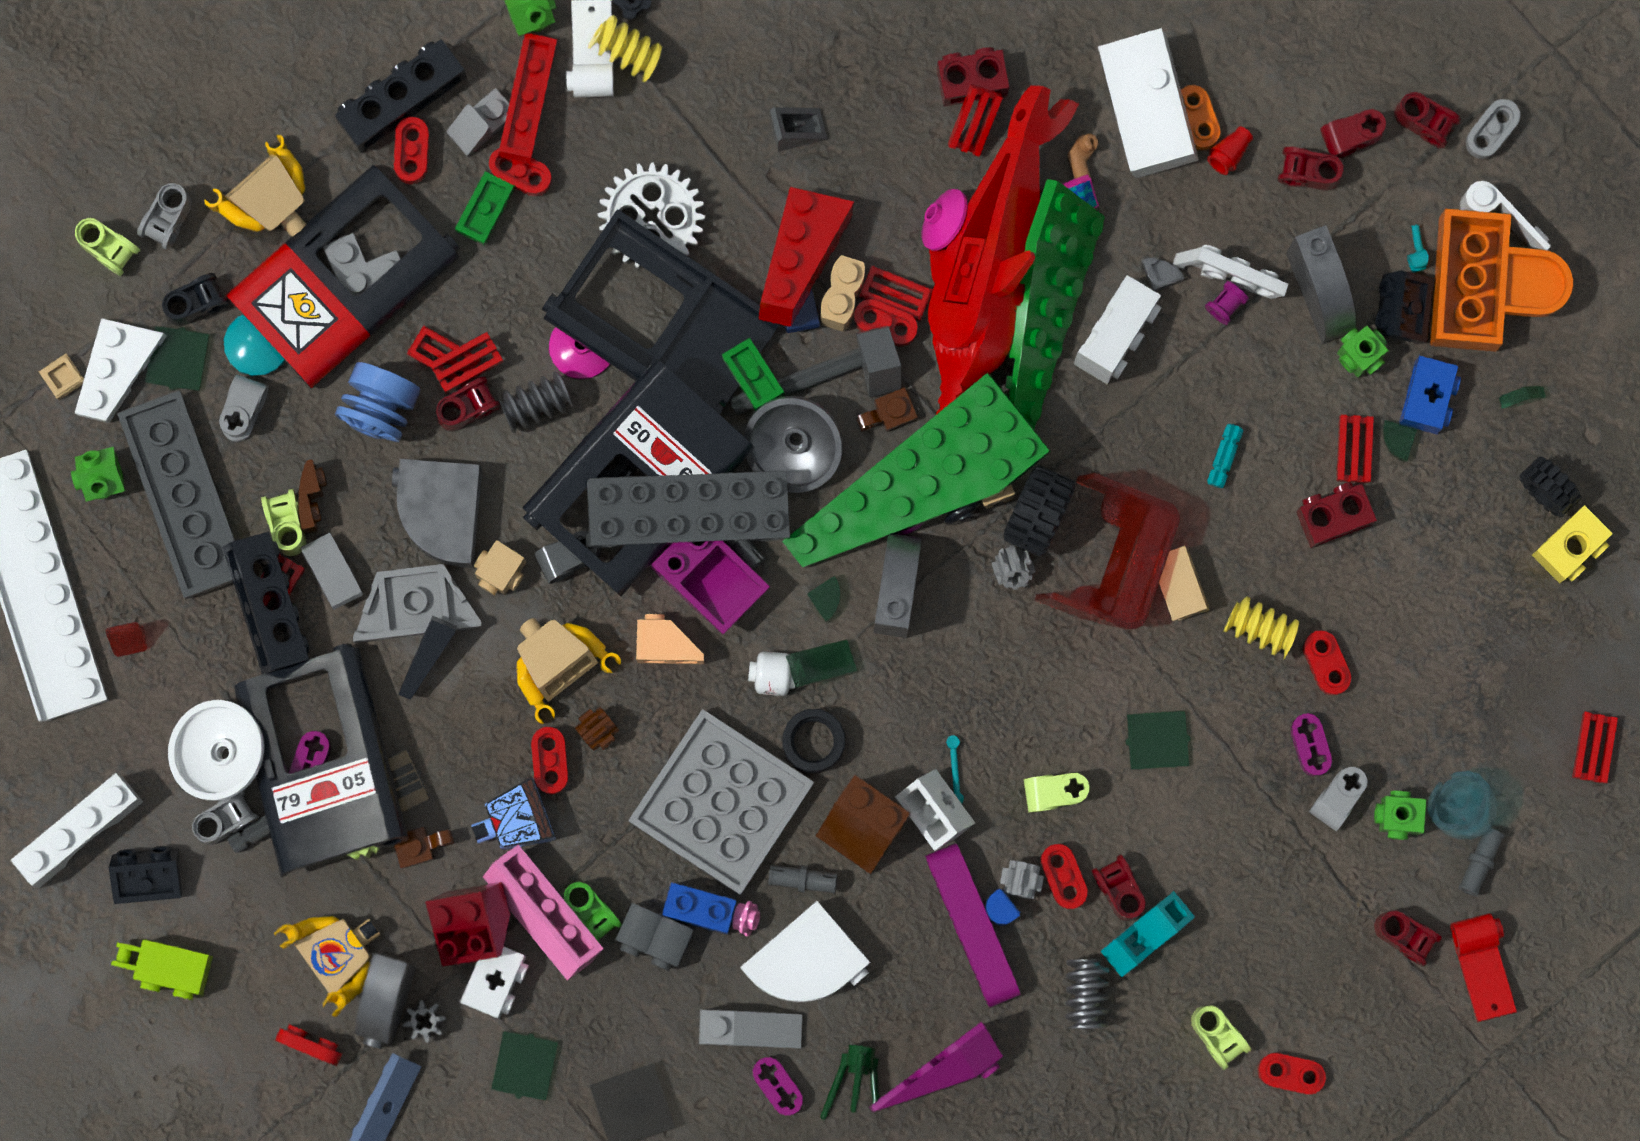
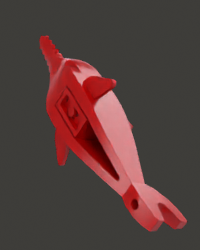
M1031 85L1016 104L1009 122L1007 138L969 201L967 214L959 233L948 244L947 248L944 247L938 251L929 249L931 276L935 285L928 308V322L933 333V346L942 381L940 385L942 394L938 399L940 408L936 415L986 373L991 374L1004 362L1013 343L1017 306H1020L1023 302L1025 286L1020 284V281L1035 260L1034 252L1025 251V245L1040 201L1039 146L1051 141L1065 129L1079 105L1069 99H1060L1048 111L1051 89L1045 86Z

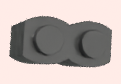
M632 903L616 941L622 943L621 951L637 958L640 952L653 957L651 964L669 971L671 965L679 968L695 931Z

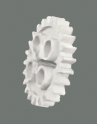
M651 162L649 171L644 172L640 164H637V174L634 175L627 168L624 169L626 176L624 181L615 176L613 179L617 188H605V191L611 198L610 200H600V204L606 207L607 211L598 213V218L605 219L608 223L617 209L621 211L624 208H633L638 214L636 222L649 231L658 233L661 239L686 256H689V251L686 248L687 243L694 246L698 244L696 239L692 237L693 233H703V229L697 226L696 222L705 220V215L696 213L697 209L704 206L703 202L693 201V198L699 193L698 189L687 190L691 179L687 178L680 182L678 180L680 170H676L671 176L668 175V165L666 164L660 172H656L654 162ZM648 185L658 186L661 190L660 198L653 202L644 199L642 194L645 187ZM631 195H636L649 211H659L657 214L658 220L673 234L672 238H667L654 222L649 221L647 224L644 222L646 219L645 213L630 199ZM674 208L681 210L684 214L682 223L675 226L670 225L665 220L666 213ZM607 223L599 227L600 231H603ZM613 248L612 253L615 255L619 251ZM623 256L624 263L630 260L627 256ZM635 262V268L638 269L640 265Z

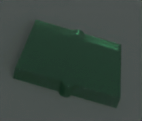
M155 326L154 331L164 333L167 337L161 346L158 345L149 359L145 383L167 386L172 391L176 388L200 391L210 335L186 331L184 327L172 329Z
M1185 711L1127 715L1128 739L1125 741V744L1129 746L1130 770L1189 766L1188 742L1191 737L1187 735Z
M503 1031L491 1090L515 1094V1097L518 1099L525 1096L546 1101L558 1042L534 1038L532 1033L524 1036Z

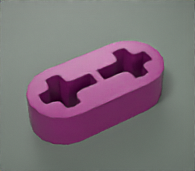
M1309 713L1302 714L1292 722L1290 728L1300 766L1307 775L1313 777L1321 776L1330 769L1332 764L1329 746L1320 720L1315 715ZM1302 720H1306L1308 725L1313 724L1315 730L1310 733L1313 743L1308 744L1305 733H1298V728L1302 726ZM1311 747H1314L1318 757L1323 756L1325 762L1320 765L1321 770H1316L1315 766H1309L1307 763L1312 758Z
M310 731L302 736L289 774L305 770L306 764L311 765V768L327 762L331 744L323 733ZM317 737L320 738L319 743L324 746L322 752L316 751L311 761L308 760L311 750L306 747L308 741L314 742Z
M771 1057L760 1059L753 1068V1077L760 1089L780 1114L793 1115L797 1113L803 1103L801 1092L776 1059ZM766 1063L768 1067L772 1065L777 1067L774 1076L779 1084L775 1087L768 1079L762 1081L758 1075L762 1073L760 1068L762 1064ZM782 1086L787 1094L793 1092L796 1094L797 1098L794 1100V1109L790 1110L787 1106L783 1108L779 1106L778 1103L782 1100L776 1091L779 1087Z

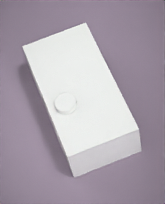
M1162 28L1098 46L1129 169L1133 176L1139 178L1199 161L1168 39Z

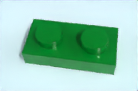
M485 171L458 221L455 231L485 246L514 192L515 186Z
M750 338L722 354L723 361L755 411L768 401L785 396L782 387Z

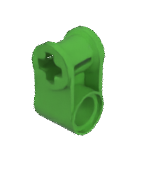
M575 882L567 887L564 893V901L599 943L600 939L614 927L620 928L622 926V923L606 903L602 902L586 883ZM576 888H583L589 894V900L583 907H575L570 902V893ZM604 918H607V920L602 925H600L597 929L594 930V926H596Z

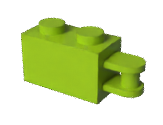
M144 939L142 940L141 948L117 942L116 947L119 950L116 961L112 960L111 965L134 970L133 979L141 981L140 988L160 992L161 986L174 989L173 996L193 1000L194 994L203 996L213 956ZM132 951L139 952L136 966L129 964Z

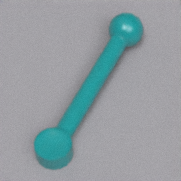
M952 735L947 738L946 744L950 748L953 791L962 804L964 796L960 793L957 747L960 741L957 736Z

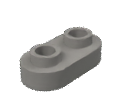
M1499 99L1490 105L1466 137V148L1473 157L1486 159L1494 155L1519 123L1520 110L1518 106L1508 99ZM1499 113L1504 114L1507 117V122H1499L1496 115ZM1479 138L1485 139L1487 147H1479L1476 140Z

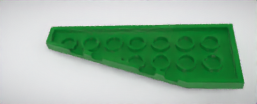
M1050 179L1046 180L1026 240L1025 251L1034 252L1035 260L1020 281V284L1025 286L1024 299L1021 305L1017 306L1015 331L1009 358L1015 359L1013 375L1007 376L1005 388L1009 389V399L1033 429H1035L1036 423L1041 416L1042 405L1047 390L1051 386L1052 375L1057 360L1061 356L1062 345L1067 330L1072 323L1073 312L1078 297L1082 293L1083 282L1088 267L1092 263L1093 252L1098 237L1102 233L1105 219L1103 214L1062 183Z

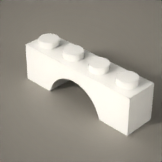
M115 773L12 858L11 861L31 886L40 888L61 871L71 857L86 843L102 831L119 823L142 804L143 801L121 775Z

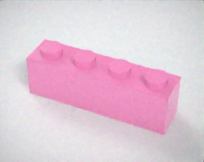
M519 845L493 862L484 874L483 878L488 884L502 882L509 910L567 981L591 964L604 949Z

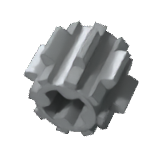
M1014 545L999 550V555L995 556V562H992L998 584H1003L1004 587H1010L1013 590L1027 586L1028 581L1032 580V574L1035 573L1029 552L1024 551L1022 548H1016Z
M1010 860L1009 868H1003L1000 884L1005 885L1004 893L1015 897L1034 899L1035 892H1041L1044 876L1039 875L1040 866Z
M420 1001L419 1010L407 1009V1012L412 1017L411 1021L403 1025L414 1029L411 1039L415 1040L420 1034H423L426 1043H430L432 1033L443 1034L442 1030L438 1028L439 1022H444L447 1019L443 1016H437L438 1004H434L430 1009H427L425 1002ZM430 1013L432 1015L430 1022L433 1026L430 1029L424 1027L420 1031V1022L417 1020L418 1016H427Z

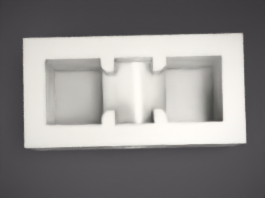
M936 769L919 777L895 796L902 807L911 813L910 818L934 851L952 842L975 824Z
M503 947L500 957L477 961L460 1003L498 1019L501 1018L502 1013L508 1015L516 997L511 995L515 982L522 983L529 967L528 964L524 963L526 956ZM498 971L502 972L501 978L505 981L503 987L497 986L495 991L491 990L492 983L488 981V977L490 975L496 976Z

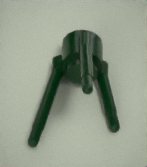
M849 1045L848 1054L842 1053L839 1069L820 1115L822 1120H825L828 1116L847 1067H849L848 1073L855 1074L851 1112L855 1113L857 1111L862 1076H868L869 1070L872 1104L879 1100L877 1075L879 1059L874 1058V1048Z

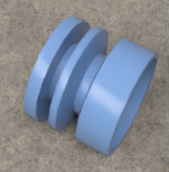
M356 362L348 383L359 391L360 394L359 396L343 394L341 400L353 407V409L338 406L335 416L362 434L376 439L399 442L402 432L390 424L406 427L407 420L398 414L396 410L397 408L413 410L421 391L420 387L382 368Z

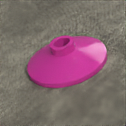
M950 189L941 194L927 208L922 226V242L926 248L932 251L941 250L950 244L959 233L968 207L966 195L962 191Z
M556 327L554 328L549 341V352L554 365L566 376L574 379H589L601 374L610 365L587 348L583 350L577 349L574 339Z

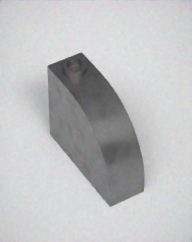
M1326 225L1295 236L1286 255L1320 340L1324 344L1345 336L1356 327L1355 308L1350 287Z
M400 459L399 468H393L392 487H397V508L401 522L414 544L427 556L438 562L456 567H474L482 477L480 465Z
M899 534L888 535L873 633L907 637L922 538Z
M374 953L360 1000L355 1027L356 1035L364 1037L363 1044L379 1049L383 1048L384 1043L393 1044L416 967Z

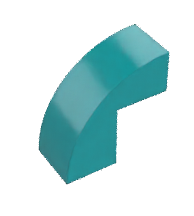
M1173 891L1100 952L1118 974L1123 977L1154 950L1180 931L1195 916Z

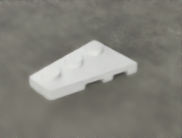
M1203 245L1200 248L1176 253L1173 265L1178 268L1184 269L1185 266L1189 265L1201 268V276L1221 280L1230 278V282L1240 289L1269 299L1285 296L1288 283L1278 280V274L1269 270L1261 269L1257 271L1250 268V263L1241 258L1232 257L1229 259L1221 255L1222 251L1216 247Z
M101 318L75 414L110 423L130 393V387L140 372L146 369L150 363V357L158 345L161 346L167 335Z

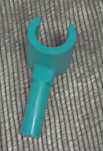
M1420 225L1412 226L1414 249L1416 252L1407 255V261L1413 273L1426 269L1429 261V255L1422 245Z

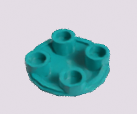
M244 315L237 317L229 325L224 337V352L230 364L241 374L251 376L266 375L286 362Z

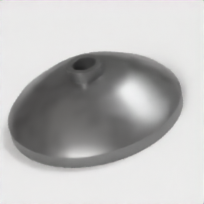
M779 397L763 404L749 420L744 437L755 447L746 457L753 472L785 471L787 474V492L791 493L807 492L826 483L835 473L842 458L843 439L837 422L824 407L803 397ZM793 433H798V434H800V435L802 436L803 440H802V441H796V440H794L793 437H792V434H793Z

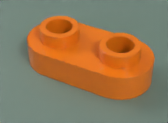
M1188 85L1181 89L1195 147L1198 150H1208L1217 143L1220 136V127L1207 92L1200 86ZM1194 96L1198 99L1199 104L1192 106L1188 103L1187 98ZM1202 126L1207 127L1210 134L1202 136L1199 134L1198 128Z

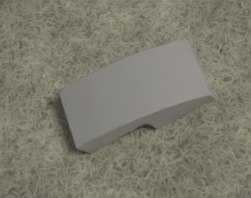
M330 533L300 548L333 610L363 595Z

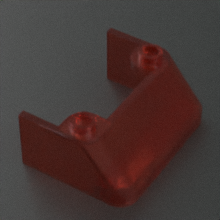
M1097 473L1077 476L1076 483L1105 494L1101 504V514L1107 523L1120 528L1099 589L1091 586H1080L1072 591L1069 598L1054 592L1036 594L1034 601L1080 619L1125 630L1137 629L1147 619L1179 526V512L1169 502Z

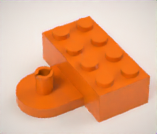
M1445 209L1439 217L1430 346L1496 352L1503 344L1505 315L1545 317L1556 313L1566 304L1573 290V276L1568 264L1559 255L1551 251L1509 247L1511 214Z

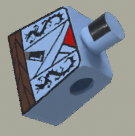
M532 777L488 801L485 807L489 818L471 825L478 844L497 837L502 850L513 849L517 845L524 847L556 840L536 783Z

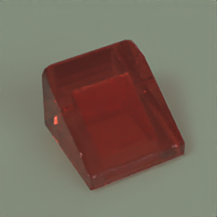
M138 622L114 626L105 630L113 653L117 657L147 650L144 627Z

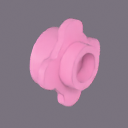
M748 901L746 904L739 903L733 915V929L739 930V933H745V936L749 937L752 930L755 931L759 924L760 912L758 911V905H752L751 901Z

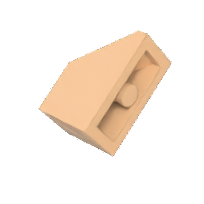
M646 614L645 620L637 619V663L704 664V654L671 620H665V615Z

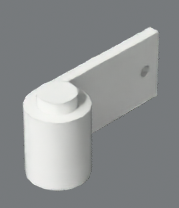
M572 0L574 65L573 71H567L566 77L567 91H573L574 97L614 96L613 62H609L611 51L608 50L599 56L600 45L598 43L588 49L589 42L597 28L612 15L611 0Z
M1486 181L1475 182L1461 198V210L1490 213L1495 211L1501 214H1511L1510 228L1529 249L1548 251L1551 247L1548 244V237L1537 226L1533 228L1491 183Z

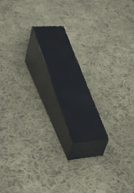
M432 615L398 695L410 700L412 699L456 632V625Z

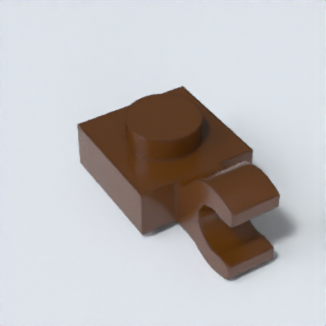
M904 387L875 399L876 410H871L857 416L858 419L856 421L861 432L882 423L886 432L917 420L918 416Z
M426 827L407 831L409 839L394 847L400 868L405 869L435 860L432 850L454 844V840L449 829L428 836Z

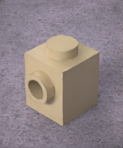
M496 540L489 552L483 550L474 564V567L477 568L475 575L481 580L478 586L494 596L497 591L503 595H506L509 589L515 591L524 576L521 570L526 564L525 558Z

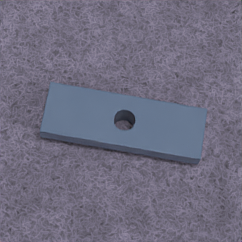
M392 1053L388 1063L383 1068L382 1075L373 1093L368 1099L367 1106L358 1124L353 1129L349 1141L386 1140L421 1066Z

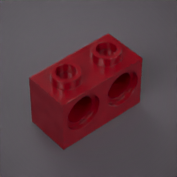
M986 47L976 50L974 55L962 56L961 53H951L943 56V60L937 61V75L943 107L964 103L971 84L1000 93L1002 97L1008 96L1009 83L1002 50L994 51V48ZM991 66L997 71V75L990 79L984 78L979 70L982 67ZM951 72H960L965 77V80L960 84H953L948 80L947 76ZM977 94L974 101H979L981 95Z
M1348 482L1333 489L1334 494L1322 498L1321 494H1316L1302 500L1303 506L1296 513L1310 548L1372 526L1377 521L1362 484L1353 487L1352 483ZM1347 499L1355 501L1359 508L1358 514H1347L1342 507L1343 501ZM1315 511L1323 512L1328 518L1327 526H1316L1311 518L1312 513Z

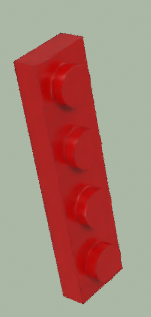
M531 33L524 35L498 156L531 163L557 39Z

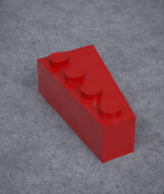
M790 187L760 302L758 320L789 327L792 326L809 296L812 286L821 275L829 256L834 252L841 235L852 220L854 201Z

